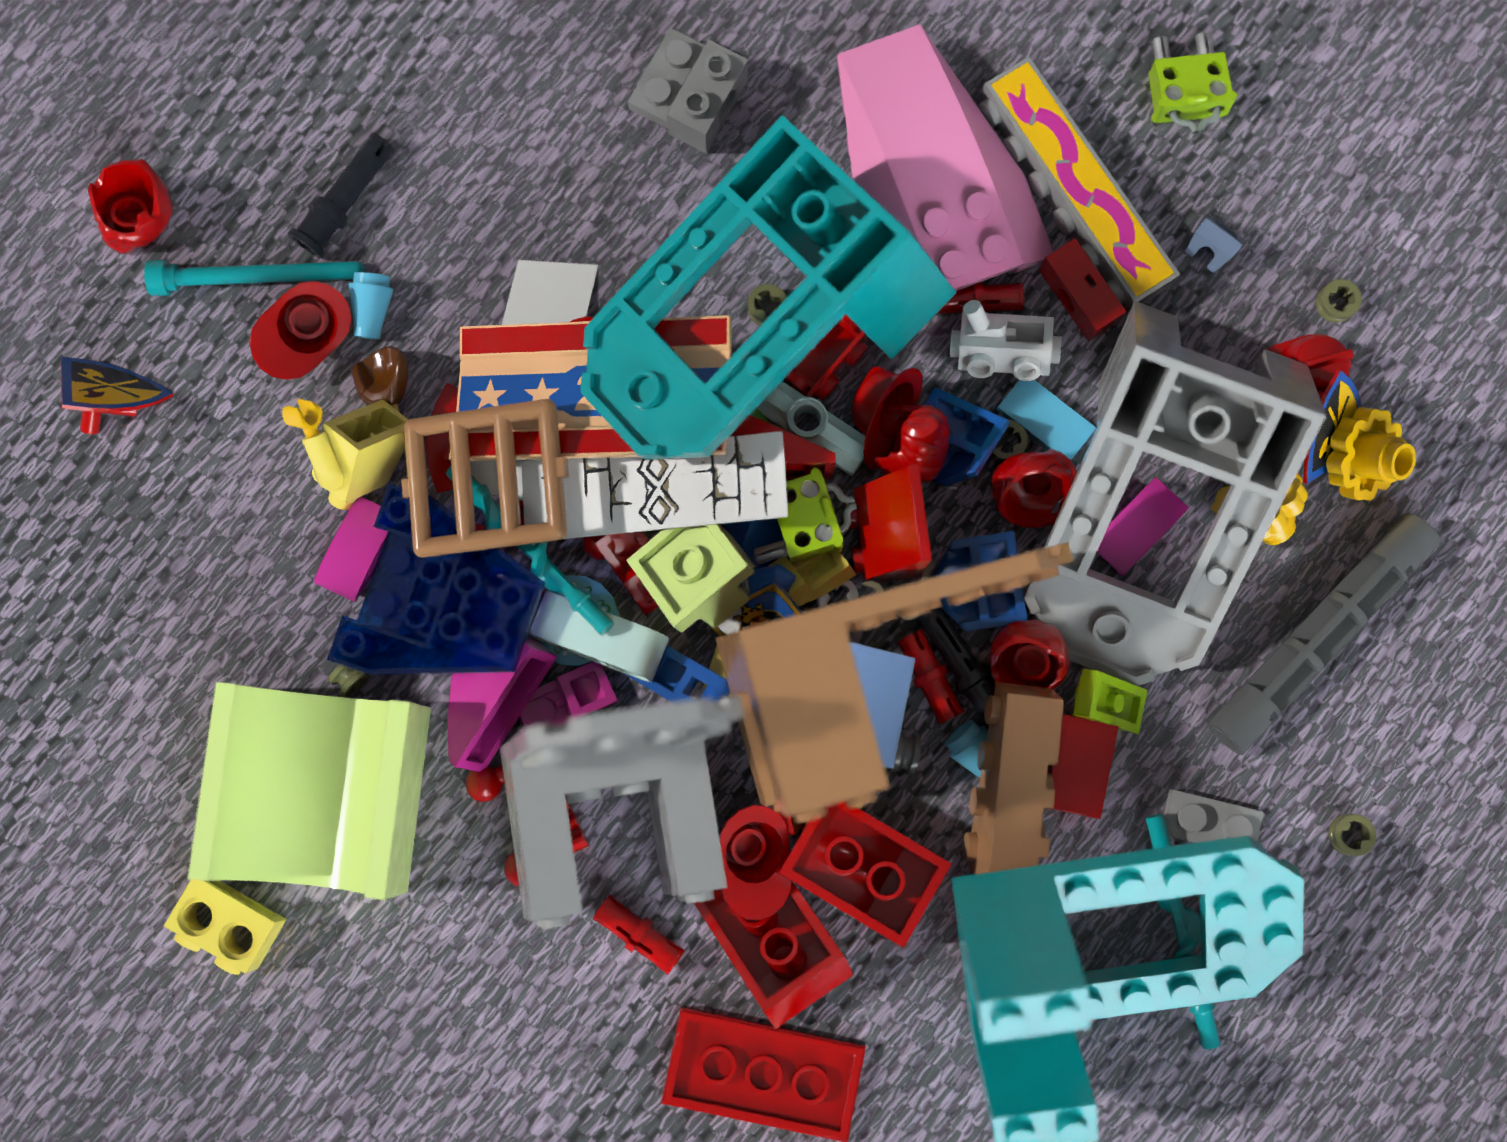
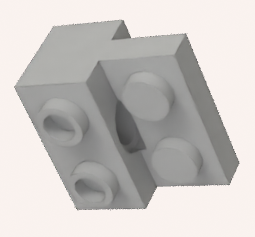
M669 28L629 98L628 107L637 114L667 128L669 135L707 154L748 81V59L709 39L704 45Z

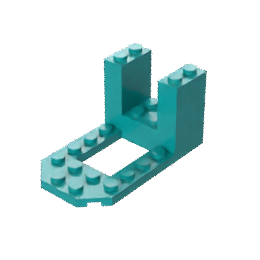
M782 115L586 325L583 347L588 349L586 373H582L580 392L631 449L643 459L709 457L845 314L884 353L893 359L957 292L913 235ZM753 224L807 278L714 376L705 383L654 328L746 229Z
M1246 835L952 878L968 1019L994 1142L1099 1141L1096 1102L1075 1030L1091 1028L1090 1020L1256 997L1303 955L1304 879L1298 867L1284 858L1279 860L1268 853L1261 843ZM1200 894L1201 955L1082 971L1065 913Z

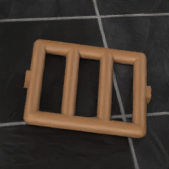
M541 399L412 418L405 422L404 438L408 478L401 479L402 495L404 499L410 502L413 551L418 557L424 558L563 539L566 536L567 519L563 478H569L567 458L561 457L557 407L554 401L551 399ZM538 419L547 522L521 525L512 423ZM493 426L502 528L476 531L468 429ZM449 432L457 534L432 537L424 436Z

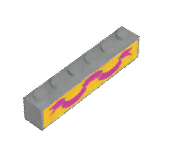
M1028 56L986 82L979 99V110L991 127L995 125L1005 137L1003 144L1016 163L1021 161L1029 172L1028 182L1033 192L1041 199L1046 197L1055 210L1053 211V219L1059 230L1065 235L1070 233L1073 238H1076L1126 310L1125 314H1129L1134 301L1144 304L1170 288L1180 276V273L1031 58Z

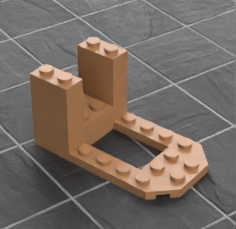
M1068 542L757 625L716 638L731 697L741 696L744 718L738 719V724L760 804L764 806L773 805L775 812L780 811L781 814L788 817L795 815L797 822H804L827 815L825 807L827 805L845 801L846 807L852 808L877 800L876 791L889 788L847 632L864 630L882 625L883 622L897 619L896 610L898 609L901 619L930 612L931 609L943 606L941 598L947 596L951 606L980 598V596L1007 591L1028 585V583L1059 576L1057 566L1073 562Z

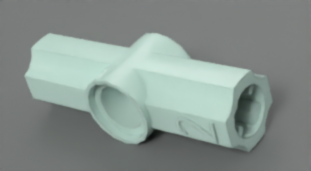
M783 381L756 407L776 427L834 452L836 456L835 466L850 476H853L863 463L865 436L826 411L825 406L819 400L805 397ZM802 413H810L818 419L819 426L812 431H803L795 425L794 420Z

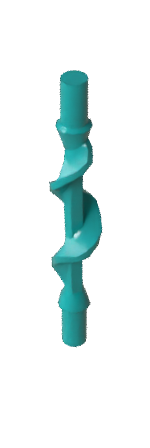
M450 466L446 471V475L453 481L452 467ZM471 474L474 506L480 508L485 513L486 530L502 528L500 506L493 498L487 485H481ZM548 541L517 545L532 560V577L552 592L563 594L568 599L573 612H578L600 636L606 634L613 627L614 622L591 599V594L577 588L547 558L546 548Z
M1154 814L1145 817L1153 849L1172 846L1164 814ZM1181 897L1158 900L1160 908L1170 912L1173 918L1179 945L1173 959L1195 956V947L1201 941V920L1199 914L1193 909L1184 906ZM1213 1003L1190 1006L1189 1009L1190 1013L1194 1014L1203 1049H1214L1221 1045L1213 1015V1010L1215 1009Z

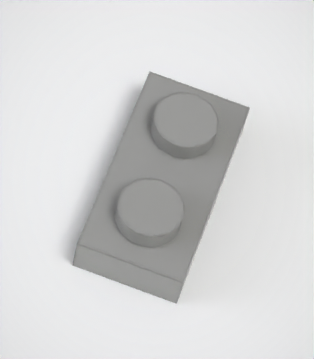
M1169 789L1164 811L1169 837L1191 843L1246 835L1258 841L1264 814L1262 811Z

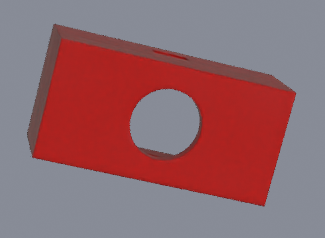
M1076 238L1044 258L1038 269L1088 342L1117 324L1124 316L1126 310ZM1088 275L1096 285L1095 287H1092L1086 278Z

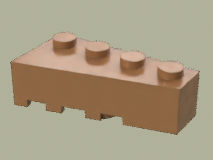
M996 682L994 695H989L985 705V721L989 724L987 740L981 741L977 754V766L981 770L979 787H973L970 795V813L974 815L972 830L965 833L962 843L963 860H966L974 874L1037 866L1039 857L1048 858L1050 838L1045 837V824L1042 819L1043 811L1047 812L1049 808H1053L1055 789L1052 775L1047 773L1048 765L1058 763L1064 699L1051 688Z

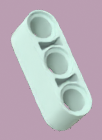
M546 591L528 633L529 636L558 649L652 683L669 641L667 636L607 612L605 613L614 622V625L606 634L600 636L578 612H573L566 597Z

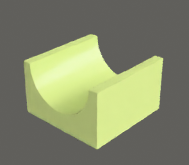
M216 682L188 879L201 881H265L312 885L364 894L365 898L383 900L408 893L431 707L405 701H379L324 696Z

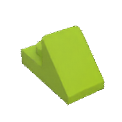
M1082 669L1079 684L1075 691V704L1072 716L1119 726L1118 730L1139 735L1148 690L1101 671Z

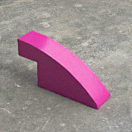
M498 561L495 562L484 581L467 618L455 659L448 705L449 762L455 767L477 772L487 768L557 658L554 653L522 629L546 589L523 571Z

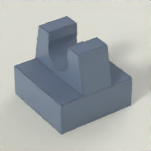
M1209 213L1195 231L1185 252L1193 257L1201 247H1210L1214 252V258L1210 261L1207 269L1215 273L1233 258L1243 245L1245 239Z

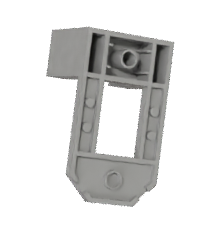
M1134 301L1099 381L1097 429L1044 548H1049L1068 542L1073 562L1057 566L1059 576L1028 583L1024 594V599L1031 614L1035 615L1036 620L1053 624L1061 631L1066 641L1070 661L1093 670L1101 671L1136 686L1154 681L1156 675L1176 668L1183 671L1200 665L1326 417L1308 365L1264 349L1253 373L1182 347L1177 316ZM1143 451L1231 484L1175 601L1089 569Z
M741 696L720 698L719 702L713 703L712 698L674 702L568 719L569 724L551 727V724H542L527 727L500 747L523 917L532 922L536 921L537 927H541V929H549L570 925V915L582 913L565 795L567 797V804L585 802L602 798L601 789L613 788L614 797L647 791L663 894L676 895L677 902L695 903L715 899L713 890L727 888L704 740L709 739V737L718 736L721 733L730 732L729 723L744 718Z

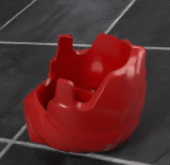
M143 159L123 160L115 164H109L102 169L95 184L90 183L88 188L94 219L98 223L97 228L100 234H102L101 238L108 247L121 254H127L137 247L148 246L152 241L159 238L160 234L168 227L169 220L173 214V202L164 181Z
M930 405L889 406L888 410L906 413L895 421L897 436L893 450L887 457H875L874 462L876 466L883 469L884 474H890L908 465L918 464L921 483L931 482L941 471L949 448L950 429L946 416L941 410Z
M1040 620L1015 621L1000 630L991 643L989 660L995 686L996 682L1051 688L1054 690L1066 679L1069 672V652L1066 641L1061 631L1053 624Z

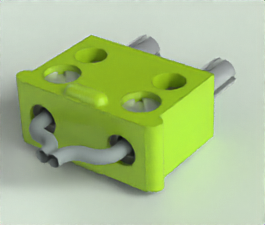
M1201 32L1195 37L1198 55L1171 57L1167 37L1162 36L1161 39L1160 36L1156 37L1152 41L1155 60L1148 74L1154 109L1151 121L1156 123L1174 122L1179 126H1187L1191 129L1192 134L1205 132L1204 127L1206 124L1213 123L1218 117L1226 116L1238 96L1235 91H1232L1225 52L1214 53L1211 34L1205 32L1204 35ZM1194 119H1202V120L1199 122L1198 127H1197V125H1196L1193 121H1191V120H1194Z
M813 468L809 475L787 481V495H794L796 499L792 503H787L788 517L777 518L784 540L756 548L754 554L758 556L756 557L757 562L762 564L789 555L791 563L832 550L841 553L844 547L841 533L847 531L850 527V513L857 508L854 497L845 496L840 487L835 484H825L822 472L818 468ZM828 490L834 491L840 501L847 504L851 503L844 510V523L840 527ZM805 537L810 540V543L805 547H799L796 545L797 540Z

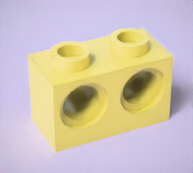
M191 879L164 927L176 933L174 940L178 944L197 952L202 948L216 957L214 963L218 967L231 974L240 975L241 972L246 974L259 968L287 919L220 880L201 881ZM201 903L208 905L212 912V920L207 928L200 925L196 918V910ZM240 926L248 928L253 937L252 946L248 951L241 949L236 942V933Z

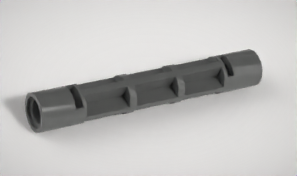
M1409 513L1403 514L1207 723L1209 730L1230 750L1239 755H1244L1271 726L1269 717L1276 719L1289 707L1404 584L1408 577L1407 574H1413L1441 544L1440 536L1435 529L1418 516Z

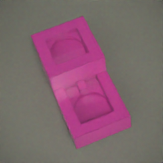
M1155 476L1110 522L1097 553L1123 576L1177 522L1189 507Z
M363 497L357 498L341 523L314 578L315 584L356 603L378 566L380 553L400 521L399 514Z
M591 662L558 676L550 683L538 687L519 716V720L523 729L542 724H551V727L569 724L568 719L594 714L616 703L618 700L602 665Z

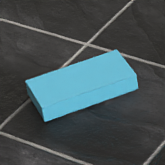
M1019 380L996 409L1008 420L1022 425L1027 435L1046 450L1055 449L1060 451L1070 460H1072L1096 430L1094 425L1036 380Z

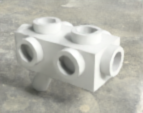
M972 300L963 307L961 331L952 330L950 357L959 358L958 370L968 371L971 376L976 378H987L994 372L1013 373L1019 380L1032 381L1040 375L1049 376L1050 364L1060 363L1062 336H1053L1054 317L985 313L978 300Z

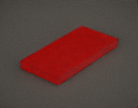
M681 1006L661 1104L848 1142L866 1046L783 1027L775 1029L773 1025Z

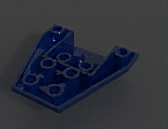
M389 483L373 526L388 533L358 619L342 615L327 660L371 675L515 673L546 582L501 548L424 558L418 557L413 551L409 499L403 498L402 487ZM428 495L431 536L439 537L457 534L455 513Z

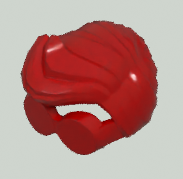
M1050 449L1046 452L1019 453L1007 458L997 466L992 476V498L996 504V509L1001 512L1002 518L1007 519L1011 524L1018 527L1042 528L1043 526L1054 525L1077 474L1076 467L1067 456L1055 449ZM1063 497H1065L1061 501L1057 513L1051 514L1054 505Z

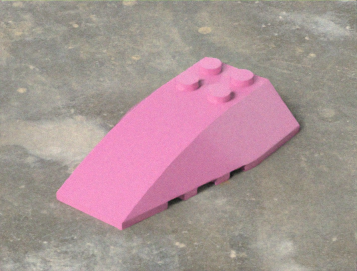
M921 24L837 54L852 179L913 235L955 291L1011 270L1013 273H1017L1041 264L1047 255L1054 252L1024 173Z

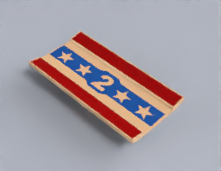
M729 315L663 318L654 328L705 383L731 358L732 326ZM590 321L460 327L461 362L456 412L551 399L557 407L561 457L567 459L640 457L580 392L582 373H586L588 349L583 347L584 330ZM538 419L512 423L515 460L542 459ZM493 426L468 429L470 461L496 460ZM727 439L711 455H725Z

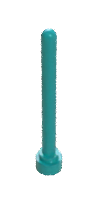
M167 259L147 260L144 267L146 289L150 296H170L172 291H179L181 286L353 280L354 273L366 272V267L359 261L179 268L177 264H170Z

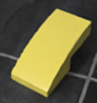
M835 550L803 559L793 564L785 556L769 565L781 564L796 576V580L788 594L797 606L827 594L856 575L843 555L835 552Z

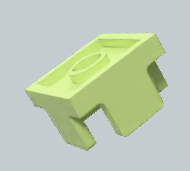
M720 524L663 529L627 559L631 568L672 626L681 633L698 619H702L713 628H716L750 599L739 585L755 572L753 570L755 565L734 537Z

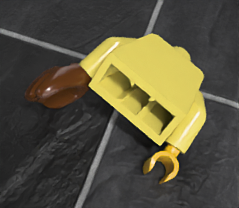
M386 346L353 366L352 374L356 392L367 406L324 422L321 431L318 430V426L322 420V409L318 404L298 399L297 402L300 409L287 405L283 408L282 416L284 422L289 426L303 429L306 437L302 439V442L313 466L312 475L314 480L322 488L330 492L328 500L338 509L350 510L357 498L383 487L389 481L405 450L404 424L408 419L399 413L398 403H401L407 387L408 362L404 353L397 347Z

